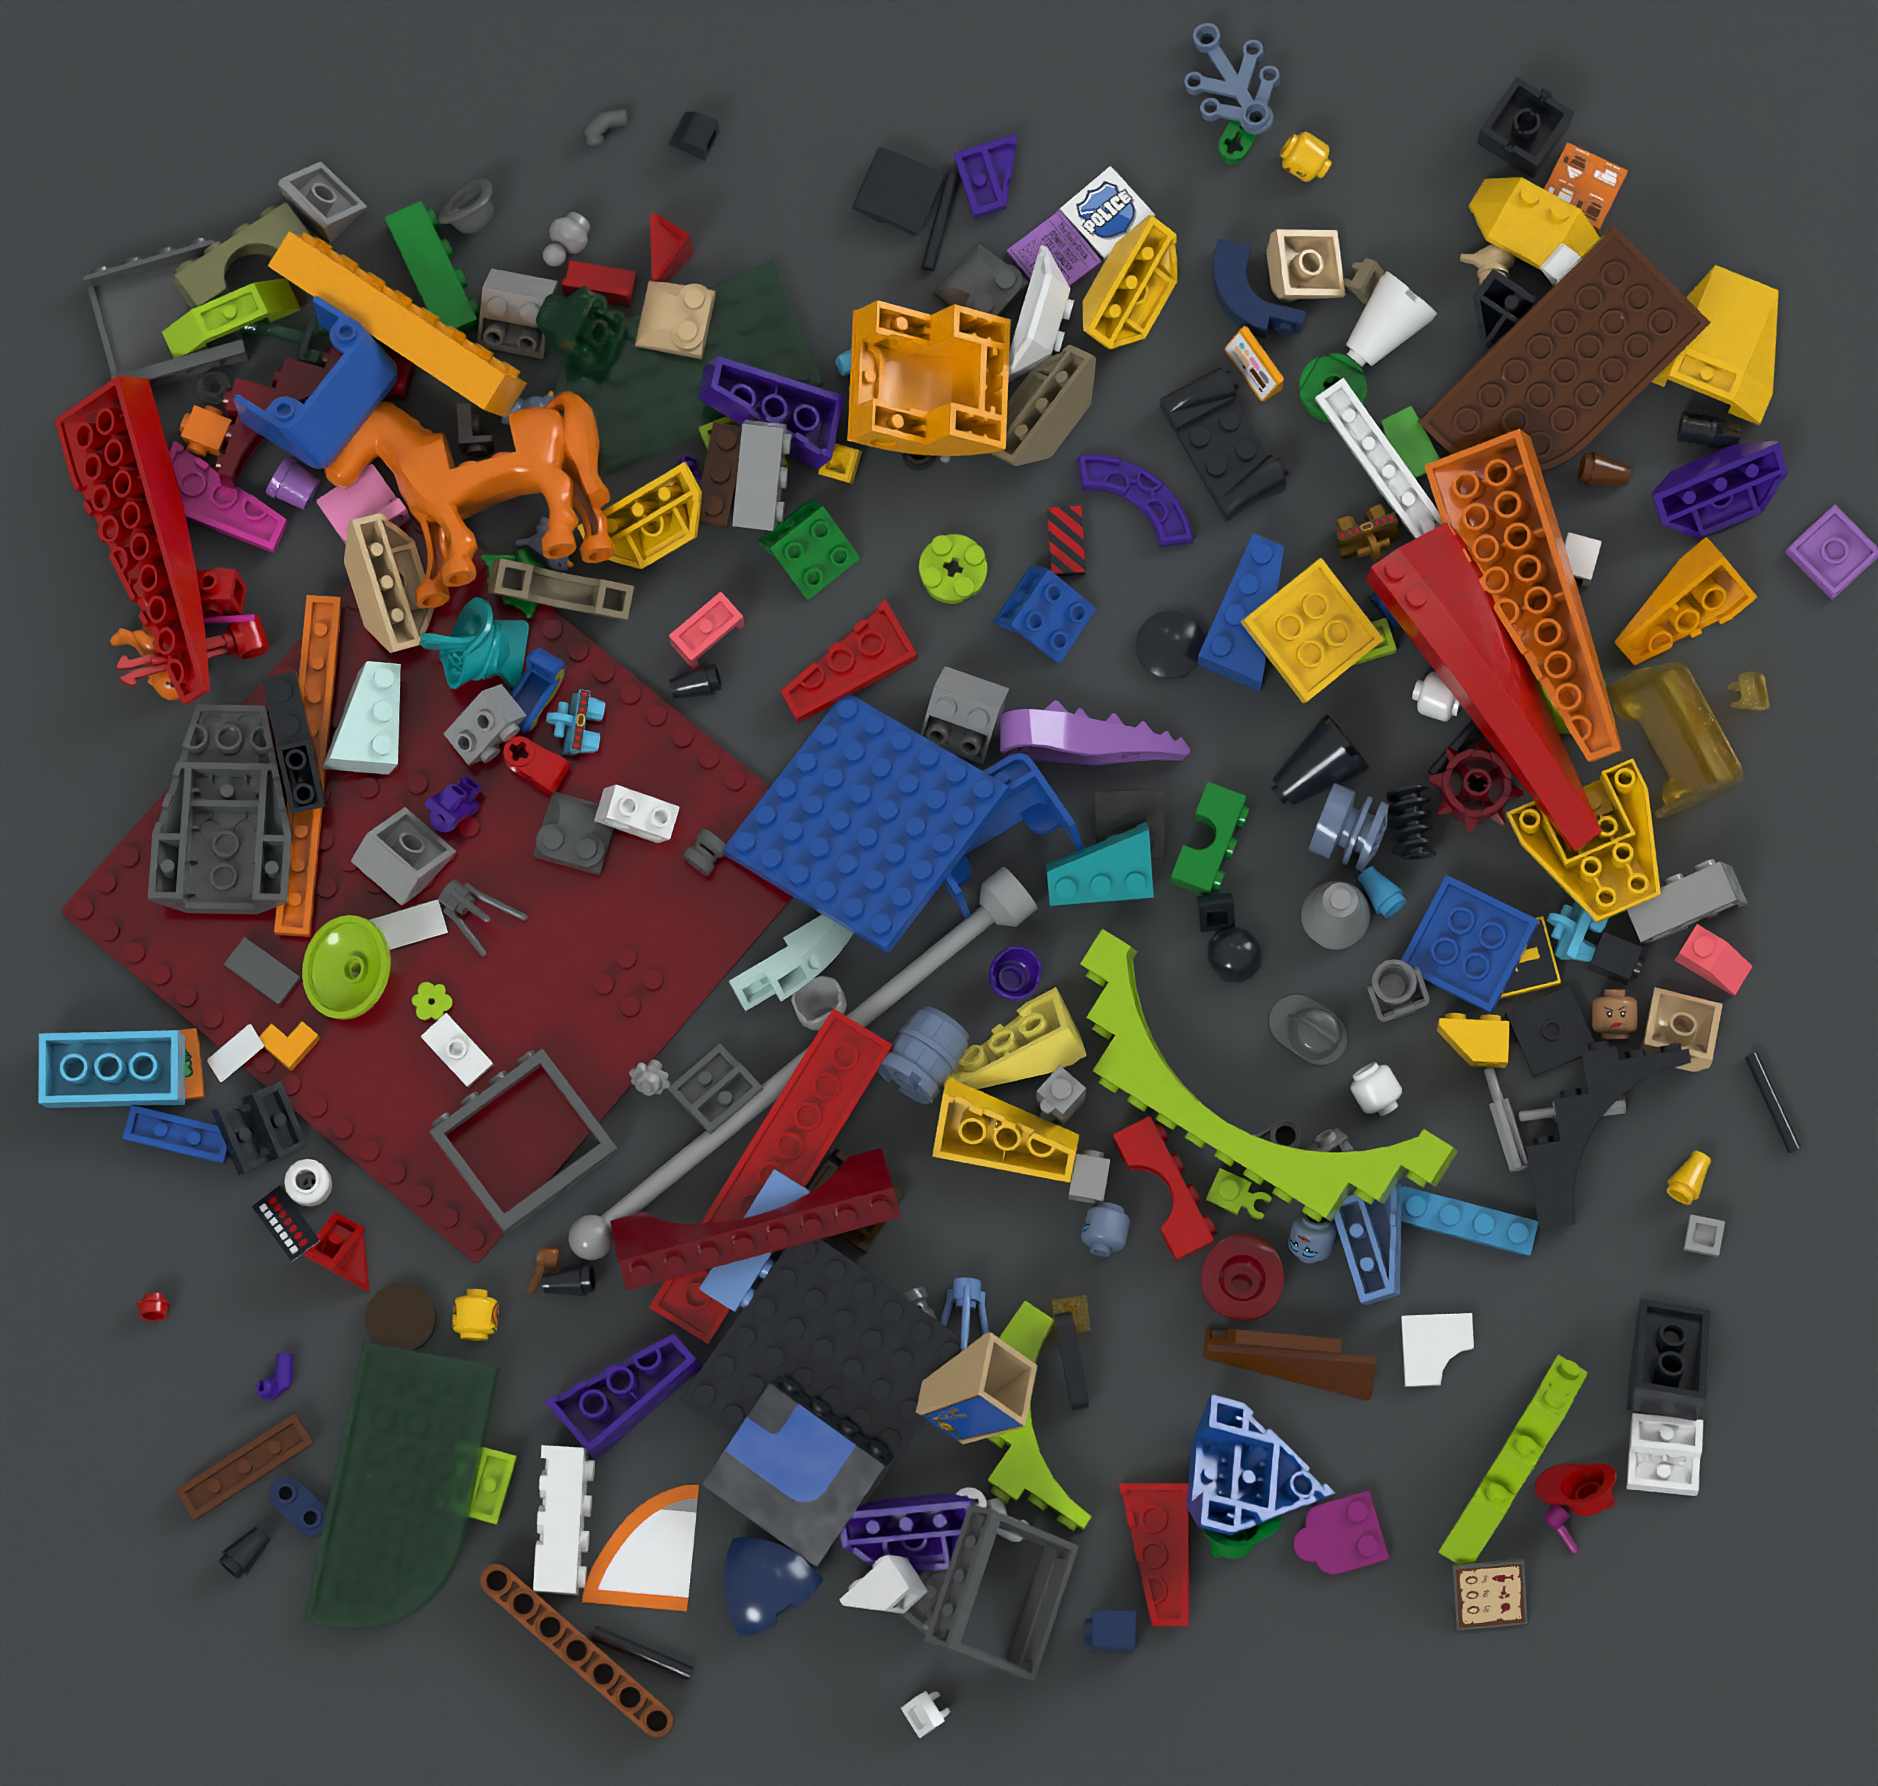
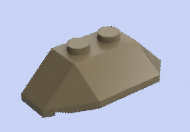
M1069 345L1063 349L1062 353L1053 355L1032 368L1008 400L1006 449L991 452V454L1014 466L1051 458L1091 405L1096 358L1079 348Z

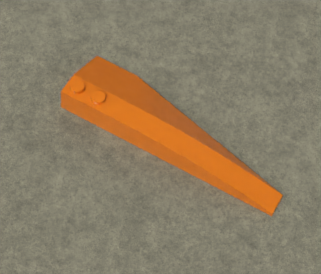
M1517 429L1424 465L1442 524L1447 522L1453 534L1456 535L1452 529L1453 527L1468 546L1473 561L1477 562L1483 573V577L1478 580L1484 591L1492 594L1495 601L1493 609L1521 654L1526 658L1532 672L1547 692L1553 706L1565 721L1566 727L1587 761L1592 762L1622 751L1585 611L1531 437L1522 430ZM1463 549L1462 551L1464 552L1467 560L1471 562V557L1469 556L1467 551Z

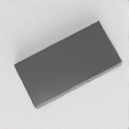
M246 937L242 939L224 963L227 969L278 1006L282 1005L301 980L300 976Z

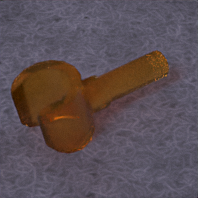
M543 1248L538 1252L535 1271L526 1288L527 1292L534 1294L545 1267L556 1269L559 1250Z

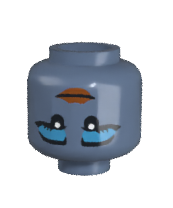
M1100 1202L1097 1204V1207H1092L1086 1212L1081 1239L1083 1243L1090 1247L1092 1254L1109 1257L1111 1252L1121 1251L1125 1247L1130 1219L1124 1214V1209L1121 1206Z
M1305 1213L1297 1215L1291 1225L1288 1239L1289 1249L1305 1263H1315L1328 1258L1333 1251L1336 1239V1224L1333 1220L1331 1222L1325 1217H1322L1320 1222Z

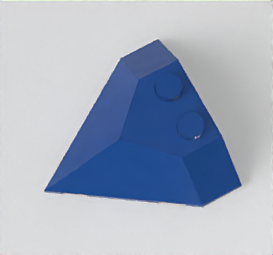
M1216 1395L1209 1397L1191 1447L1186 1507L1197 1527L1232 1535L1330 1497L1335 1492L1326 1483L1321 1485L1308 1472L1310 1467L1270 1428L1266 1430L1251 1416L1254 1412L1245 1403Z

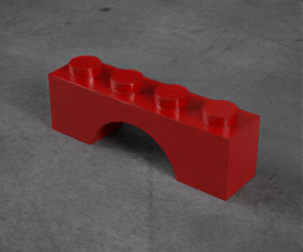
M1151 1116L1113 1134L1112 1140L1127 1170H1144L1157 1175L1164 1181L1171 1193L1172 1212L1161 1227L1160 1234L1175 1263L1213 1245L1214 1239L1212 1235L1217 1233L1208 1214L1202 1217L1196 1206L1201 1201L1192 1183L1186 1186L1180 1173L1185 1171L1176 1152L1170 1155L1164 1143L1169 1139L1160 1122L1154 1124Z

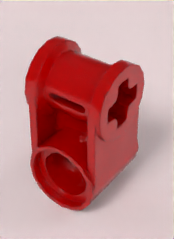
M522 736L511 738L504 747L506 766L511 771L527 779L534 786L552 795L571 766L560 755L544 749ZM521 748H524L527 758L520 757L518 761H515L512 751L519 752Z

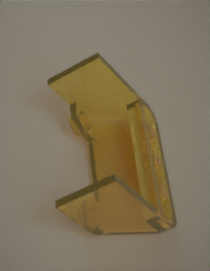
M1674 661L1634 670L1606 688L1609 700H1613L1614 709L1621 718L1631 722L1639 720L1670 778L1663 784L1662 798L1666 805L1654 812L1657 819L1684 812L1732 788L1744 779L1741 764L1691 672L1683 663Z

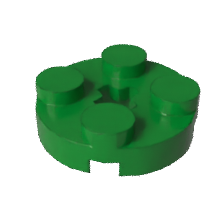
M1338 353L1321 358L1318 357L1309 362L1304 368L1299 382V399L1306 411L1318 420L1330 422L1315 401V397L1327 390L1323 387L1325 383L1332 384L1334 380L1339 381L1342 378L1345 379L1363 405L1367 395V383L1361 366L1352 358Z

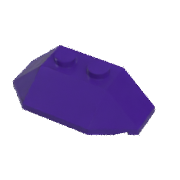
M1767 441L1734 444L1672 470L1654 489L1651 495L1660 523L1663 526L1700 539L1762 513L1775 494L1781 480L1783 481L1787 476L1788 471L1779 442Z
M952 1493L882 1499L860 1505L840 1533L842 1548L850 1553L853 1552L872 1567L879 1558L893 1555L907 1558L916 1572L947 1570L969 1504L973 1505V1499Z

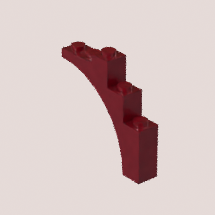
M333 345L331 349L326 348L322 358V367L285 358L282 369L277 368L275 371L272 387L239 378L235 379L233 388L226 390L223 400V408H226L228 419H231L233 422H230L226 433V442H228L226 451L219 454L215 467V472L219 474L222 486L232 489L236 488L246 464L259 446L266 440L265 437L241 423L233 400L234 397L239 394L264 411L275 399L284 396L292 397L304 404L343 353L336 350ZM386 351L396 363L398 380L385 398L406 402L415 374L414 363L402 355Z

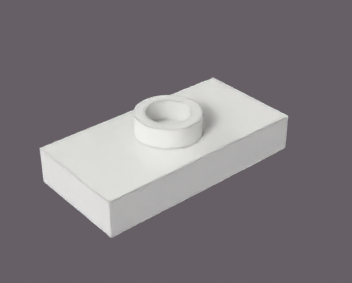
M447 1013L421 1035V1038L468 1088L494 1065Z

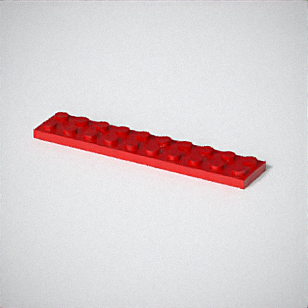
M833 1008L700 1224L743 1219L774 1169L806 1188L893 1045ZM711 1269L666 1280L649 1308L703 1342L710 1344L731 1310L699 1290Z

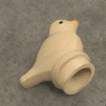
M1493 244L1475 254H1460L1461 262L1473 264L1479 268L1477 276L1479 277L1480 285L1492 268L1509 277L1508 269L1514 265L1516 260L1514 255Z

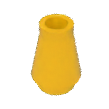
M1693 1151L1685 1163L1668 1180L1667 1193L1676 1201L1686 1205H1690L1693 1200L1698 1199L1711 1159L1700 1151Z

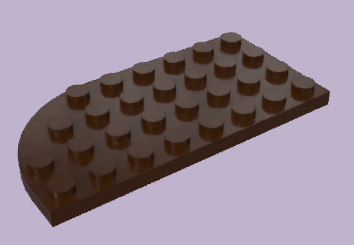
M1613 225L1417 421L1451 454L1520 429L1531 437L1541 471L1553 468L1569 460L1586 447L1711 322Z

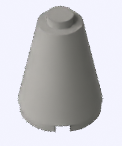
M1327 881L1316 886L1306 896L1301 910V921L1306 934L1320 944V946L1331 950H1341L1353 946L1366 933L1371 918L1370 906L1364 894L1354 885L1344 881Z

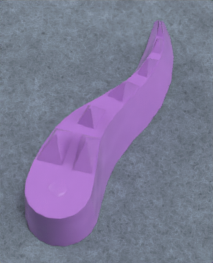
M1053 701L1044 710L1018 709L1005 712L1000 717V755L1004 758L1015 753H1022L1028 755L1033 761L1094 767L1135 761H1182L1191 752L1182 737L1174 741L1168 731L1161 735L1153 733L1144 721L1135 728L1125 726L1115 713H1112L1106 721L1089 718L1082 708H1078L1075 714L1067 712L1058 701Z

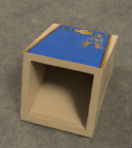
M986 1333L922 1381L916 1412L962 1444L1024 1428L1026 1426L1038 1365L993 1333Z

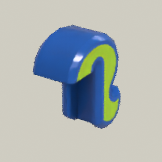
M542 648L533 649L526 657V666L528 668L510 694L527 715L518 725L519 731L523 734L530 733L537 725L540 714L557 693L566 672L565 662Z

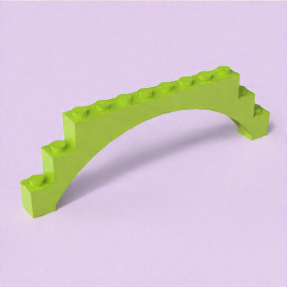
M1104 929L1101 930L1080 963L1089 970L1085 975L1102 987L1106 981L1108 982L1087 1015V1018L1095 1023L1092 1030L1110 1040L1112 1035H1115L1093 1069L1095 1073L1101 1076L1099 1084L1115 1094L1119 1088L1130 1094L1127 1101L1144 1112L1148 1106L1159 1113L1156 1120L1174 1130L1176 1125L1188 1131L1185 1135L1186 1139L1203 1148L1205 1143L1217 1149L1213 1156L1229 1166H1232L1235 1161L1246 1168L1243 1175L1259 1185L1262 1184L1263 1180L1268 1181L1275 1186L1272 1191L1273 1194L1289 1204L1293 1198L1305 1205L1301 1211L1320 1222L1322 1217L1332 1222L1354 1186L1357 1189L1353 1194L1370 1205H1372L1374 1200L1384 1205L1406 1169L1409 1170L1406 1177L1424 1188L1427 1182L1434 1187L1437 1186L1458 1151L1425 1129L1422 1130L1419 1137L1392 1146L1366 1151L1338 1153L1306 1151L1278 1145L1250 1135L1225 1122L1205 1107L1179 1080L1167 1064L1152 1037L1143 1015L1136 988L1133 959L1138 951Z

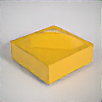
M835 443L832 459L819 469L818 474L853 484L862 451Z

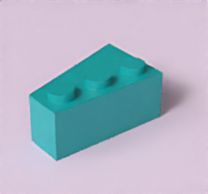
M1147 822L1137 825L1136 828L1122 834L1108 837L1105 841L1088 848L1084 847L1079 852L1075 851L1046 863L1049 905L1154 898L1150 838Z

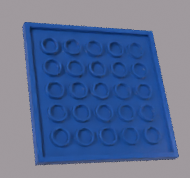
M850 694L833 705L727 842V846L723 851L728 858L889 954L1010 795L1011 791L1009 786Z

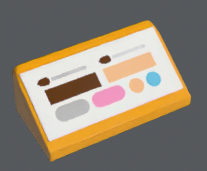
M1244 326L1226 345L1225 352L1259 400L1264 402L1283 389L1284 377L1248 327Z

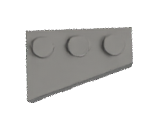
M745 420L743 422L732 526L773 531L779 522H783L785 502H781L782 488L786 489L788 468H783L784 454H790L792 434L786 433L787 424Z
M1714 859L1700 863L1694 867L1696 872L1683 877V874L1679 873L1663 881L1664 886L1660 888V896L1628 909V914L1640 942L1646 944L1684 930L1688 928V925L1706 917L1708 920L1717 917L1718 912L1736 904L1738 908L1747 905L1748 902L1732 866L1720 861L1715 863Z

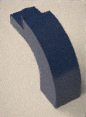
M1218 238L1212 270L1213 287L1222 310L1230 320L1240 328L1248 327L1254 336L1263 339L1266 338L1268 326L1274 327L1276 332L1284 335H1293L1294 332L1302 333L1306 311L1268 303L1259 298L1250 288L1246 277V270L1251 245Z

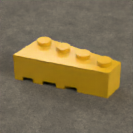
M948 1077L943 1092L932 1157L1070 1183L1079 1134Z

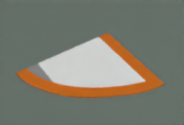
M699 1484L684 1485L664 1491L644 1502L626 1517L608 1540L592 1566L587 1577L582 1602L687 1612Z

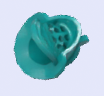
M475 597L461 611L449 637L433 633H423L419 644L425 649L440 651L439 658L443 663L447 683L454 690L470 680H485V678L490 679L489 677L493 678V676L497 675L513 690L522 676L529 624L524 620H493L489 602Z

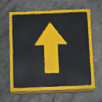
M1543 916L1536 918L1540 923L1500 999L1561 984Z

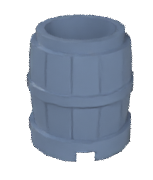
M924 1006L923 1009L916 1010L905 1025L899 1029L896 1038L892 1042V1048L882 1061L877 1072L888 1083L893 1078L901 1086L898 1091L922 1104L928 1105L930 1102L932 1104L940 1092L939 1088L950 1074L955 1071L958 1066L957 1064L968 1047L967 1040L969 1035L960 1024L945 1013L933 1007Z

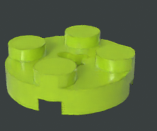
M949 534L935 537L924 549L919 561V575L927 592L936 600L948 604L961 603L965 599H969L973 595L975 596L981 591L987 578V562L984 550L975 541L963 535ZM952 561H957L959 567L963 568L962 573L956 572L954 577H949L948 570L944 566L945 564H951Z

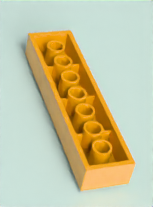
M290 231L288 232L268 267L313 297L318 296L353 318L369 334L483 410L505 418L507 417L527 384L518 377L521 371L509 363L502 362L493 357L491 351L478 343L474 344L466 339V335L458 329L438 321L439 317L411 303L413 301L411 298L396 289L393 290L386 286L384 280L371 272L367 273L359 268L357 262L344 254L340 255L332 250V246L316 236L313 237L304 231L301 236Z

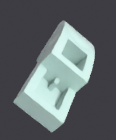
M821 915L783 937L787 947L731 979L729 983L745 1011L774 994L777 995L780 1001H783L822 972L842 951L854 933L826 916Z

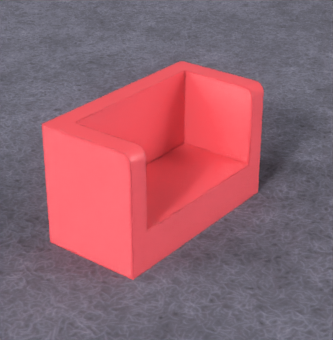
M719 592L669 635L671 646L693 669L698 666L697 659L732 629L737 627L740 630L745 626L744 617L726 596Z

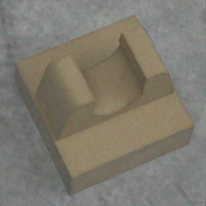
M1365 258L1363 263H1353L1352 268L1356 274L1352 280L1344 278V285L1362 303L1367 304L1379 279L1385 272L1376 261Z

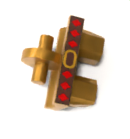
M1380 504L1366 511L1368 522L1356 525L1353 516L1337 519L1336 536L1338 552L1341 558L1345 559L1357 554L1358 558L1370 555L1374 563L1382 560L1380 551L1390 548V542L1400 539L1397 529L1398 520L1395 513L1388 514L1383 505Z

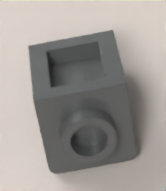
M471 403L457 404L458 438L461 452H467L469 456H484L488 453L487 451H494L493 435L474 436V434H480L479 414H473Z

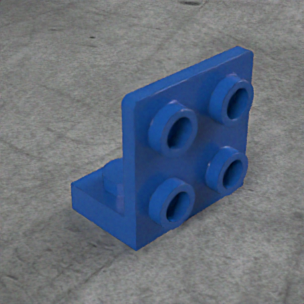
M1030 566L993 622L1002 630L1018 632L1051 660L1061 663L1096 611V608L1051 570Z

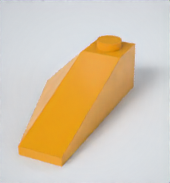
M1705 537L1679 559L1618 636L1615 644L1635 666L1671 649L1673 642L1688 635L1694 638L1702 634L1701 629L1717 621L1723 624L1731 620L1752 603L1757 596L1723 554Z

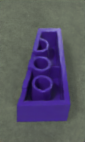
M716 356L704 367L698 400L741 425L745 420L787 424L786 433L792 434L790 454L816 470H819L832 459L844 401L843 395L720 356Z
M672 1334L633 1354V1357L620 1364H614L604 1369V1372L587 1381L583 1380L571 1386V1389L558 1396L554 1395L544 1401L588 1453L597 1460L701 1370L702 1366L676 1335Z

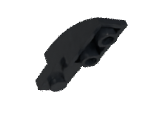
M293 671L262 678L290 812L295 814L326 807L309 719L303 702L297 672Z

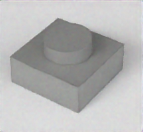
M1691 1214L1688 1219L1683 1250L1718 1257L1725 1221Z

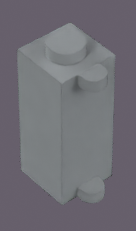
M1060 1065L1036 1091V1104L1042 1110L1040 1118L1049 1122L1055 1120L1062 1127L1085 1102L1086 1088Z

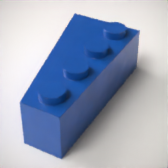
M1252 534L1197 661L1199 663L1198 666L1259 692L1262 685L1266 655L1240 621L1277 592L1284 552L1283 545L1257 534Z

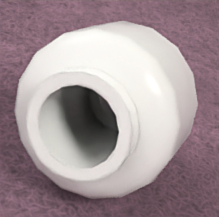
M1436 672L1429 673L1424 681L1417 680L1412 699L1418 701L1417 710L1420 714L1445 722L1450 720L1452 716L1459 715L1462 708L1461 704Z
M1373 1062L1353 1074L1354 1081L1350 1087L1351 1092L1365 1113L1378 1112L1380 1116H1384L1398 1107L1396 1100L1401 1096L1402 1088L1387 1065H1378L1376 1062Z
M299 1160L290 1166L285 1175L284 1184L287 1193L293 1201L301 1206L312 1207L319 1205L331 1193V1175L316 1160Z

